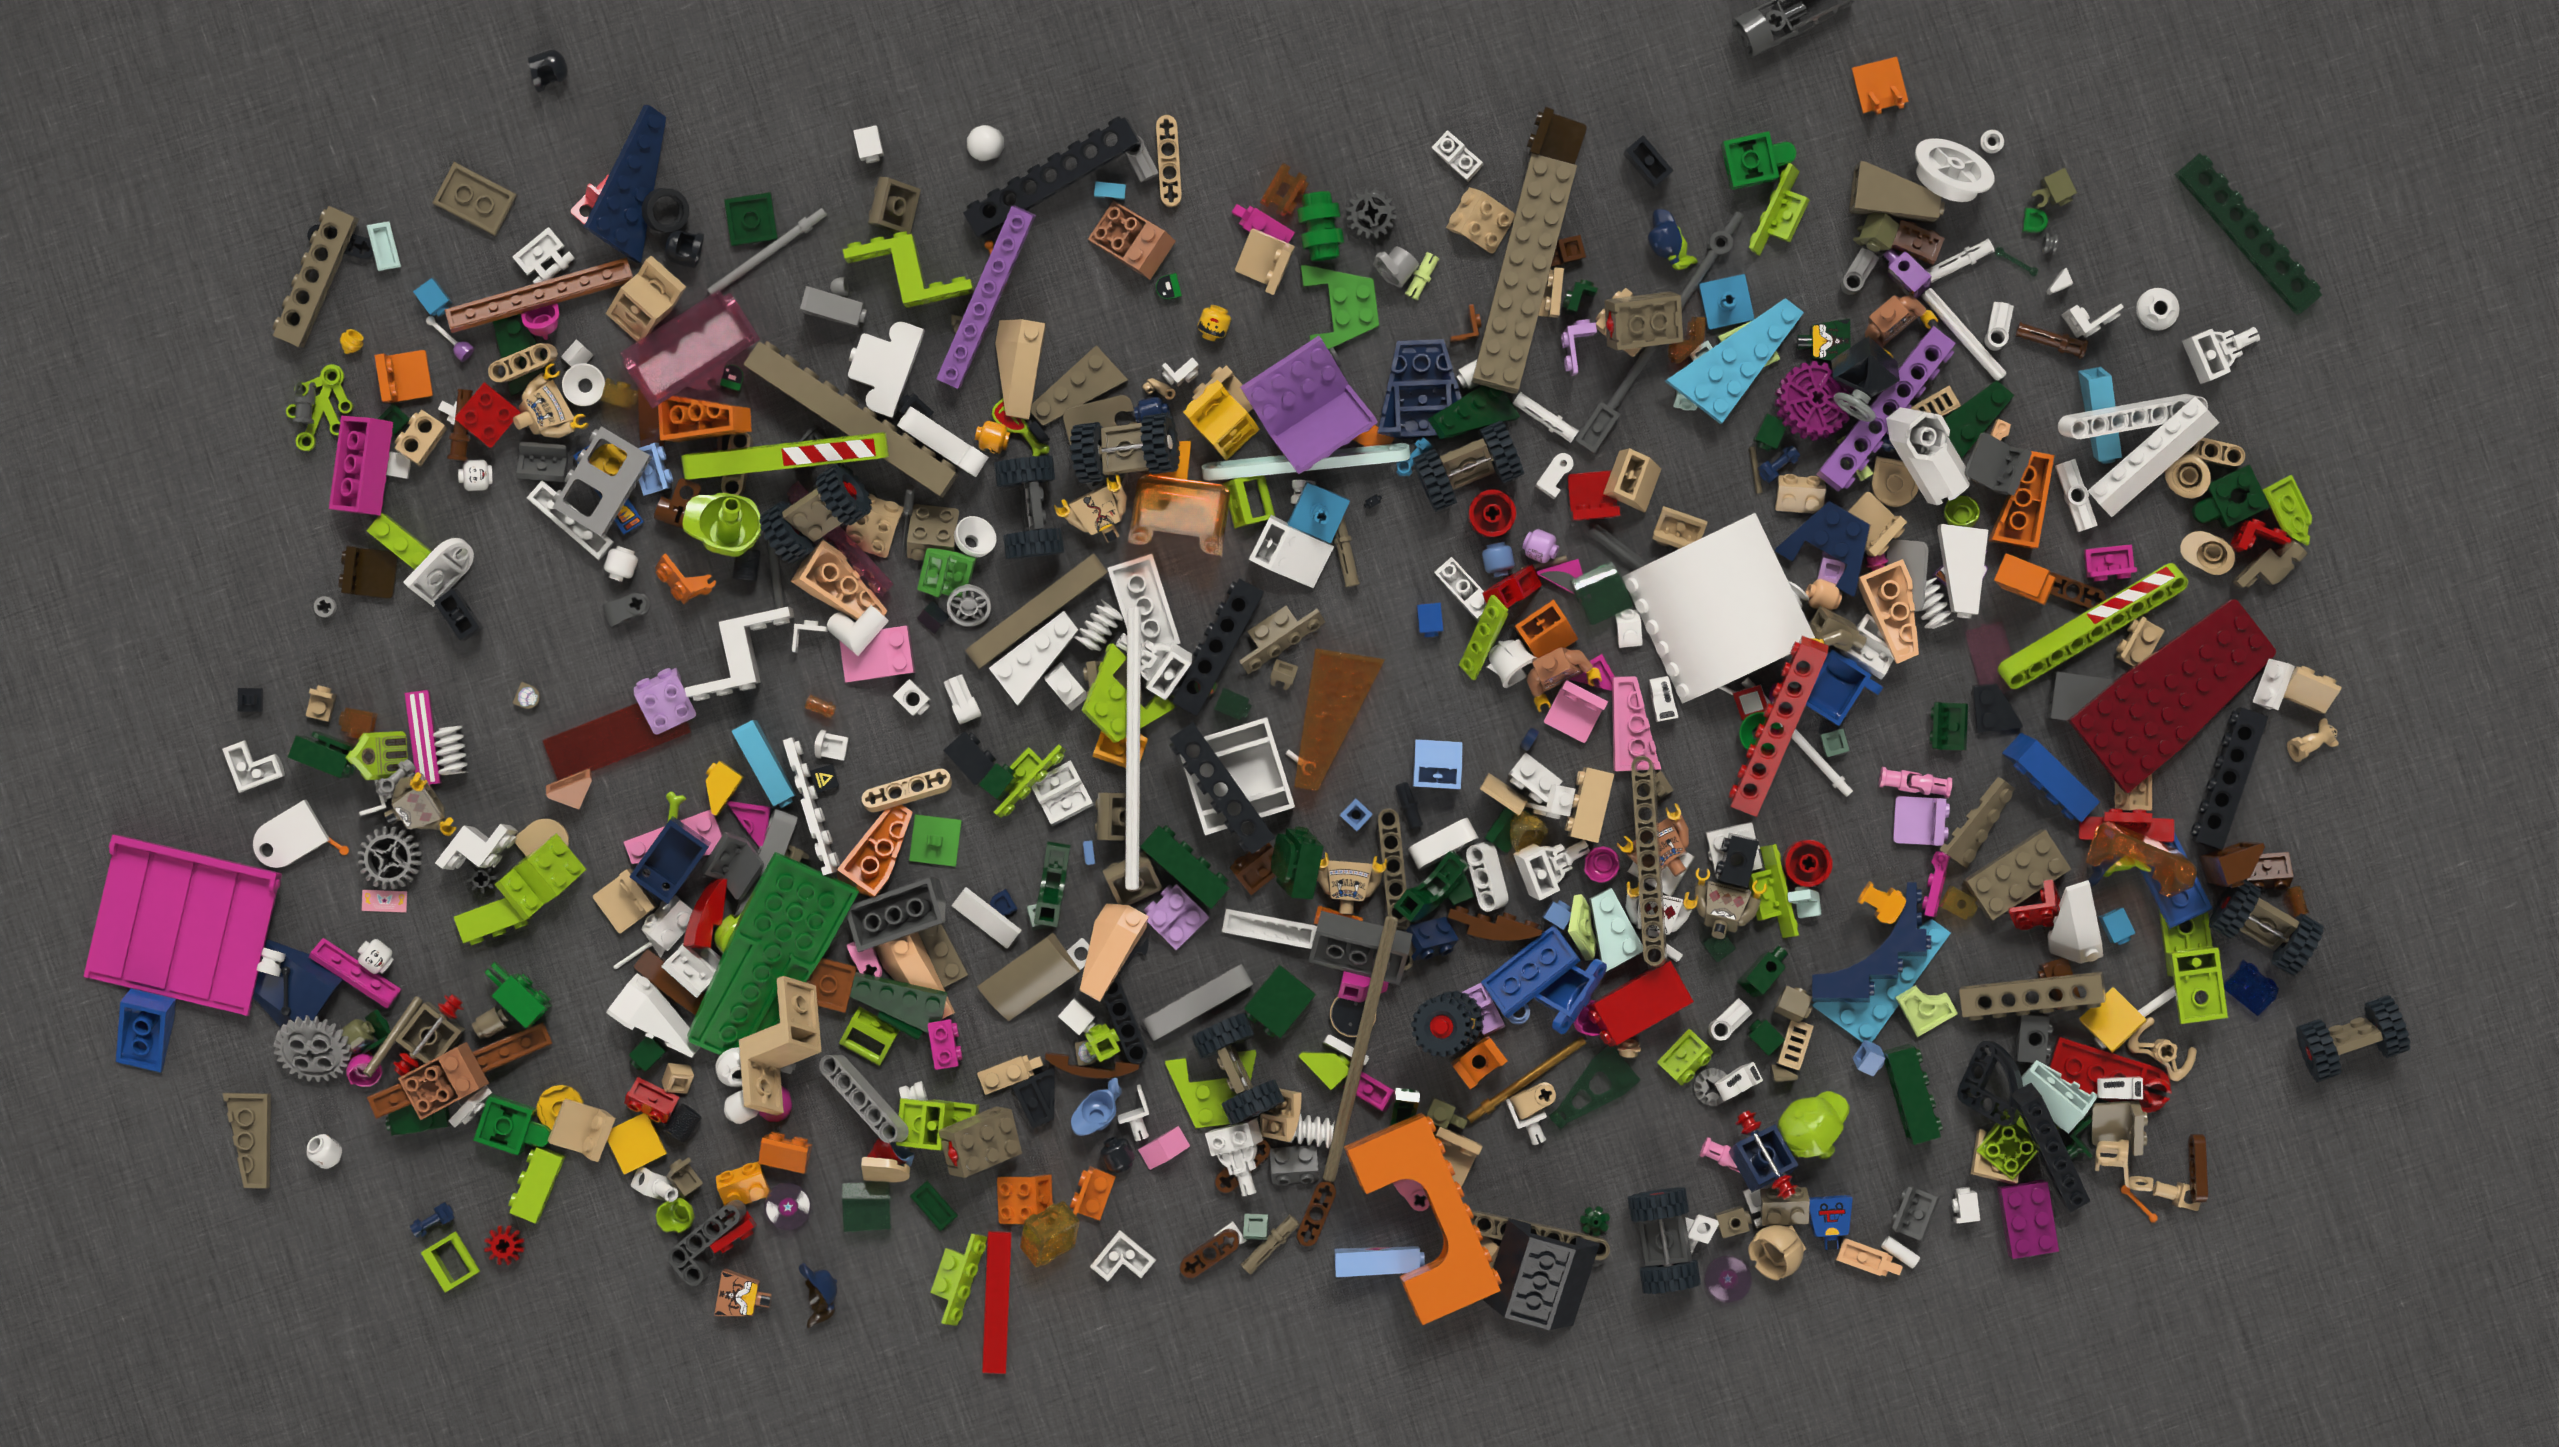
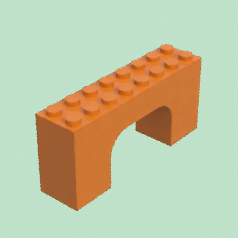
M1419 1113L1344 1146V1149L1361 1189L1365 1194L1402 1179H1411L1419 1182L1425 1192L1443 1235V1248L1434 1261L1399 1276L1418 1321L1425 1325L1501 1291L1498 1285L1502 1284L1498 1272L1489 1265L1493 1261L1488 1249L1480 1244L1483 1237L1479 1228L1475 1224L1472 1225L1471 1219L1474 1218L1469 1205L1463 1204L1461 1198L1465 1195L1460 1184L1457 1181L1454 1182L1452 1178L1455 1175L1454 1169L1450 1161L1445 1160L1442 1155L1446 1153L1441 1140L1435 1138L1433 1132L1437 1131L1433 1120L1429 1116L1426 1117L1424 1114Z

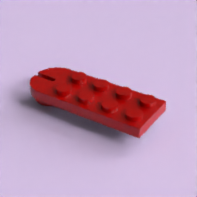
M2057 1037L2048 1067L2061 1073L2060 1078L2071 1084L2074 1081L2080 1084L2079 1089L2091 1094L2094 1092L2097 1094L2098 1078L2141 1077L2143 1078V1099H2099L2109 1102L2139 1100L2142 1111L2146 1113L2161 1109L2170 1100V1098L2148 1092V1088L2151 1087L2172 1094L2170 1080L2160 1068Z

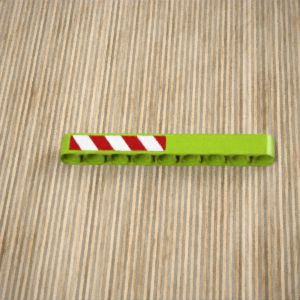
M881 432L682 455L681 459L684 479H698L889 457L886 433Z
M2168 563L2000 663L1997 671L2011 689H2018L2179 594L2187 587L2188 579L2175 564Z

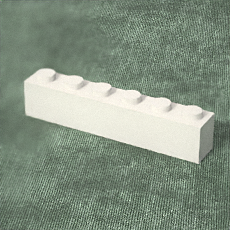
M2195 396L2092 486L2088 492L2113 517L2217 426L2219 422Z

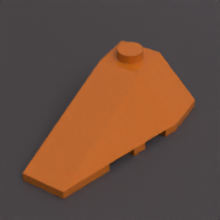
M903 805L885 809L838 867L837 879L858 888L860 894L875 898L890 878L913 812Z

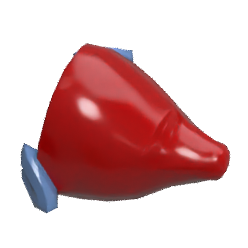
M893 1127V1129H892V1135H893V1136H895V1129H894V1127ZM878 1138L867 1157L893 1159L898 1161L897 1165L907 1164L910 1167L915 1153H910L908 1147L896 1146V1142L887 1143Z

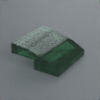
M1608 562L1570 580L1576 599L1582 604L1590 625H1595L1633 606L1627 589L1612 562Z
M889 1182L842 1183L844 1232L891 1229Z

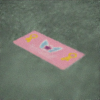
M362 890V911L406 912L407 891Z

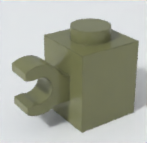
M2063 168L2040 180L2044 189L2036 190L2030 196L2031 198L2036 195L2042 197V203L2036 205V208L2044 207L2048 203V199L2052 206L2059 203L2061 207L2073 201L2072 196L2077 191L2066 169Z
M1886 213L1870 214L1864 226L1857 228L1861 235L1854 237L1853 241L1859 246L1866 244V247L1874 252L1890 250L1900 225Z
M1434 1096L1425 1113V1116H1429L1434 1124L1447 1129L1449 1123L1464 1129L1468 1121L1463 1117L1453 1114L1456 1109L1454 1105Z

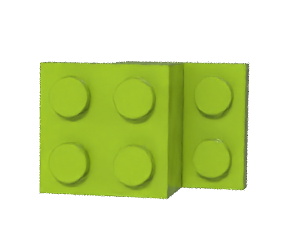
M556 833L537 850L523 858L496 882L495 886L520 916L526 920L545 903L557 897L586 868Z
M900 1098L899 1117L905 1122L909 1132L904 1141L896 1142V1146L943 1150L941 1143L943 1138H940L939 1130L978 1114L979 1104L935 1099L917 1100Z

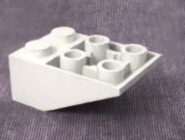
M1271 515L1249 560L1273 572L1314 588L1334 546L1288 526L1287 522Z

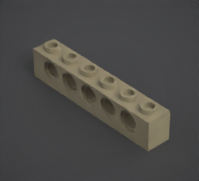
M328 206L327 210L324 209L319 218V222H321L318 231L313 232L310 239L311 248L301 259L300 265H302V269L292 280L291 287H293L290 296L287 295L283 301L282 308L284 310L281 317H277L274 322L273 330L275 331L273 336L297 347L304 348L359 218L331 206ZM334 226L338 233L334 239H330L328 237V230ZM322 248H326L328 251V257L324 261H321L318 256ZM312 270H317L319 278L313 283L309 279V274ZM304 291H307L310 296L306 304L300 301V295ZM294 313H298L300 316V322L296 326L291 323V316Z
M2103 972L1962 986L1959 989L1962 1016L1969 1017V1020L1983 1019V1015L1991 1014L1992 1018L2006 1017V1013L2016 1012L2017 1016L2028 1015L2030 1010L2038 1009L2040 1013L2053 1012V1008L2063 1007L2064 1011L2077 1009V1005L2086 1004L2087 1008L2101 1007V1003L2106 1001ZM2077 986L2084 987L2087 992L2086 996L2082 998L2077 997L2074 994V988ZM2052 989L2061 990L2063 998L2054 1000L2050 996V991ZM2029 991L2036 992L2039 995V1001L2035 1003L2030 1002L2027 999V993ZM2012 994L2016 1000L2015 1004L2007 1005L2003 1001V995ZM1980 997H1989L1992 1001V1006L1988 1008L1983 1007L1980 1004Z

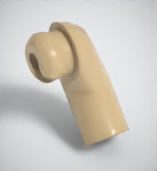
M1153 378L1146 380L1147 382L1142 386L1148 395L1156 391L1168 400L1173 399L1175 396L1173 388Z

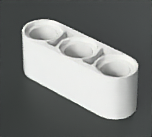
M1464 818L1408 848V851L1418 870H1423L1443 860L1449 851L1453 850L1456 853L1479 840V837L1469 819Z
M1482 842L1470 846L1467 849L1466 858L1470 865L1469 869L1480 908L1490 912L1506 906L1508 903V893L1495 846L1491 842Z

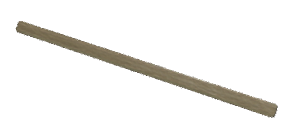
M1387 916L1385 918L1323 1174L1325 1181L1334 1182L1336 1179L1398 924V918Z

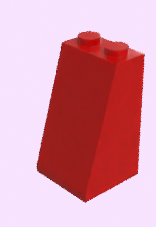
M1668 961L1662 966L1651 967L1587 1005V1008L1589 1009L1588 1015L1591 1021L1597 1024L1601 1031V1039L1609 1047L1626 1041L1694 1001L1672 962Z

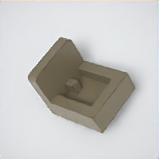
M689 1157L684 1161L678 1159L669 1166L671 1170L666 1176L682 1198H685L703 1184L689 1165L691 1163Z

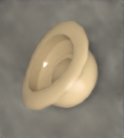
M2182 455L2165 470V480L2169 488L2184 498L2193 499L2200 497L2208 490L2211 483L2210 471L2207 465L2194 455Z

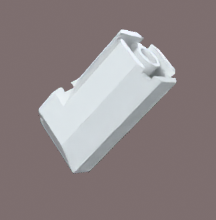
M1900 407L1886 418L1890 441L1927 503L1940 505L1943 503L1941 499L1947 497L1949 501L1953 500L1969 487L1970 483L1968 480H1971V478L1965 475L1966 466L1948 438L1950 429L1942 415Z

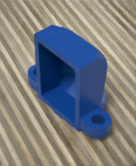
M1831 649L1828 651L1806 706L1840 726L1864 687L1877 695L1880 694L1884 687L1870 679L1872 674L1859 667L1855 661L1845 658Z
M1595 959L1586 971L1573 966L1534 997L1540 1003L1558 1012L1552 1024L1553 1030L1560 1034L1566 1033L1582 1009L1587 1007L1593 992L1607 970L1606 963Z

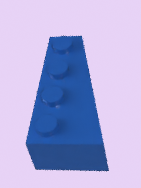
M2020 733L2003 751L2002 754L2014 764L2013 766L2021 774H2025L2030 779L2029 782L2035 788L2043 790L2046 793L2045 797L2053 805L2056 806L2058 804L2063 809L2061 813L2070 821L2075 819L2082 822L2100 803L2036 739Z

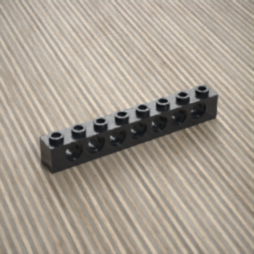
M1120 116L1108 122L1109 126L1102 131L1098 128L1087 135L1089 138L1083 142H1080V140L1073 142L1067 147L1068 151L1060 154L1057 152L1047 158L1048 163L1040 167L1037 164L1027 170L1028 174L1021 179L1019 176L1014 177L1007 182L1008 186L1004 189L996 188L987 194L988 198L982 202L976 200L967 205L968 210L963 212L975 235L978 238H982L1004 225L1011 206H1008L1005 201L1008 194L1014 193L1016 196V203L1014 205L1028 211L1140 145L1141 141L1129 120L1125 117L1121 119ZM1116 134L1117 143L1114 146H1108L1106 143L1107 136ZM1090 146L1097 148V154L1094 158L1086 156V150ZM1069 158H1075L1077 161V166L1073 170L1066 168V161ZM1054 169L1057 177L1053 182H1048L1046 180V173ZM1034 181L1037 186L1036 191L1033 194H1028L1025 189L1026 185ZM990 205H994L996 208V214L992 218H988L985 214L986 208Z

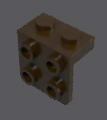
M1545 107L1543 112H1538L1534 125H1537L1538 129L1536 134L1531 133L1527 144V147L1531 148L1529 155L1531 156L1533 153L1575 165L1587 126L1554 114V109Z
M347 546L346 551L343 550L341 564L344 565V572L340 574L338 582L339 588H342L341 593L392 598L394 596L398 556L391 551Z

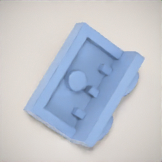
M659 443L640 447V450L652 457L639 479L643 496L672 488L673 476L670 469H666L664 460L667 459L664 447L659 446Z

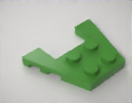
M1301 265L1303 287L1328 285L1334 331L1331 333L1309 335L1310 341L1320 336L1329 350L1331 347L1334 348L1379 326L1374 279Z

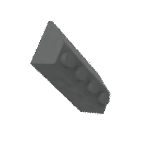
M929 877L878 895L875 898L872 897L852 904L847 917L857 952L945 923L946 900L940 880Z
M1321 911L1308 962L1371 978L1383 926ZM1396 930L1384 977L1385 982L1400 985L1413 934Z

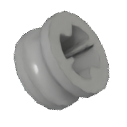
M319 597L314 603V611L320 617H331L337 610L335 600L330 597ZM324 600L326 603L331 604V609L328 608V613L320 610L319 607L323 605L321 602Z

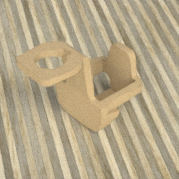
M2121 1139L2118 1142L2100 1141L2097 1143L2095 1171H2099L2100 1165L2123 1167L2126 1187L2138 1191L2153 1190V1178L2129 1176V1140ZM2100 1153L2117 1154L2115 1158L2100 1157ZM2136 1182H2144L2147 1185H2138Z

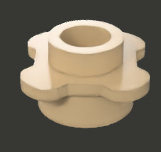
M1627 1039L1617 1045L1619 1046V1055L1622 1057L1633 1058L1638 1056V1052L1641 1051L1640 1043L1634 1039Z

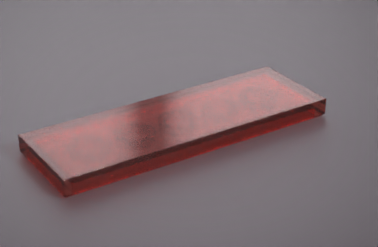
M635 703L542 741L557 780H561L589 768L591 772L689 734L691 729L686 721L660 734H654L639 704Z

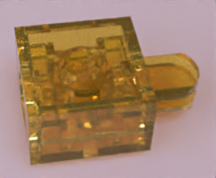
M1064 1201L1052 1204L1045 1211L1037 1215L1033 1214L1025 1220L1020 1248L1036 1268L1040 1265H1046L1057 1256L1075 1247L1080 1220Z

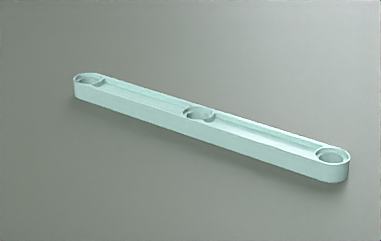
M1406 443L1337 449L1329 457L1321 459L1307 471L1405 461L1410 458V447ZM1284 455L1210 462L1201 467L1203 479L1209 481L1296 472Z

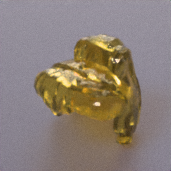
M1522 811L1520 815L1515 814L1513 819L1510 820V841L1516 852H1520L1532 844L1539 846L1549 831L1544 821L1537 816L1530 815L1526 811Z

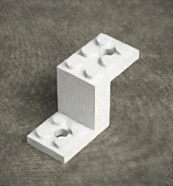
M784 607L719 622L731 678L686 687V697L693 698L694 701L709 699V694L711 693L723 696L732 694V689L739 688L740 691L756 688L755 684L761 683L749 627L751 630L756 631L767 628V623L773 622L776 626L790 623L789 619L794 618L793 608Z

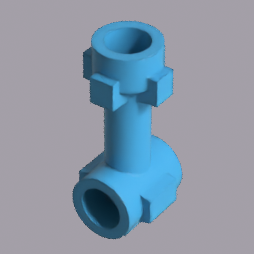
M1425 438L1417 440L1415 443L1417 448L1410 454L1408 460L1396 463V473L1400 477L1410 476L1413 473L1411 467L1414 465L1413 457L1428 452L1433 448Z

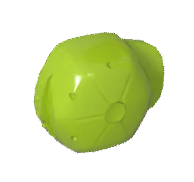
M729 493L698 495L692 497L688 502L682 527L688 535L702 541L708 551L738 557L753 547L757 539H759L761 535L759 520L761 518L756 504L747 497Z
M1831 1091L1822 1092L1817 1097L1798 1099L1793 1101L1778 1120L1777 1128L1794 1157L1808 1158L1818 1156L1820 1159H1827L1835 1152V1147L1832 1144L1843 1130V1123L1849 1114L1850 1106L1844 1097Z

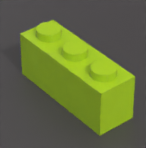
M381 513L367 529L369 534L414 570L432 552V550L387 514Z
M506 898L454 916L462 942H470L471 946L483 942V936L491 933L493 938L507 933L505 928L514 925L515 929L529 925L527 920L533 918L531 916L524 920Z
M536 1147L535 1150L531 1149L526 1161L530 1164L527 1171H522L517 1184L520 1185L517 1194L513 1193L508 1204L511 1207L509 1213L535 1224L539 1222L566 1156L545 1147Z

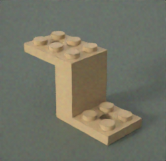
M786 976L777 978L780 1023L739 1040L744 1107L776 1116L784 1113L780 1068L822 1052L816 986Z

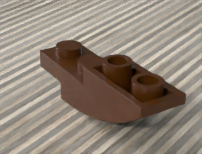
M1457 905L1455 909L1449 908L1447 914L1448 918L1468 924L1466 934L1484 939L1500 941L1522 940L1539 936L1543 931L1538 929L1539 924L1529 920H1525L1524 924L1515 921L1517 916L1503 912L1502 916L1497 915L1494 923L1490 922L1491 917L1480 913H1478L1477 917L1469 915V909Z

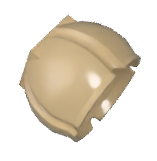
M1771 1225L1761 1229L1753 1237L1748 1248L1750 1259L1757 1261L1756 1269L1764 1276L1773 1280L1783 1279L1792 1275L1802 1263L1803 1254L1806 1250L1792 1225L1787 1227Z

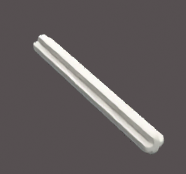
M1932 288L1927 289L1921 295L1923 300L1995 380H2001L2006 375V371Z

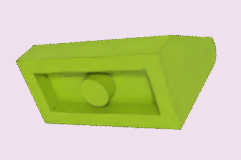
M1265 475L1241 477L1223 483L1234 528L1267 521L1271 515L1275 516ZM1253 480L1257 481L1265 511V516L1252 518L1244 483Z
M859 1006L839 1044L880 1066L900 1030ZM853 1027L885 1045L880 1056L848 1038Z
M456 1231L421 1252L445 1293L480 1272ZM450 1240L470 1271L456 1281L453 1280L435 1250Z

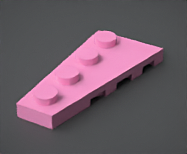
M1612 677L1614 771H1631L1632 762L1638 756L1648 757L1654 763L1655 770L1661 769L1637 677ZM1646 761L1640 762L1637 766V770L1649 769V764Z
M711 809L681 820L686 826L711 842L703 856L710 855L722 837L716 816L711 813ZM664 827L624 841L632 864L640 862Z

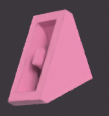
M1177 1126L1139 1148L1138 1151L1151 1170L1169 1161L1190 1147V1144L1180 1127Z

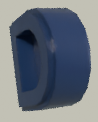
M1531 727L1519 745L1520 748L1527 752L1539 731Z
M1007 889L994 895L990 901V906L1003 916L1018 909Z

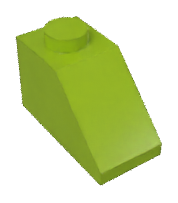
M1301 1052L1298 1055L1330 1090L1348 1075V1066L1351 1062L1342 1053L1339 1056L1335 1052Z

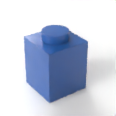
M1441 603L1417 605L1419 634L1424 633L1425 638L1439 636L1438 632L1443 631Z

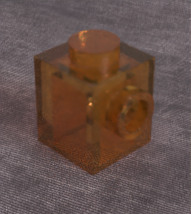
M345 707V712L342 711L339 718V725L342 726L341 731L348 732L347 736L353 738H360L363 733H374L377 713Z

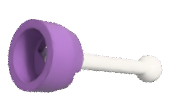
M433 316L426 318L428 325L434 326L454 345V354L461 362H464L472 355L475 348L466 341L457 342L435 322Z

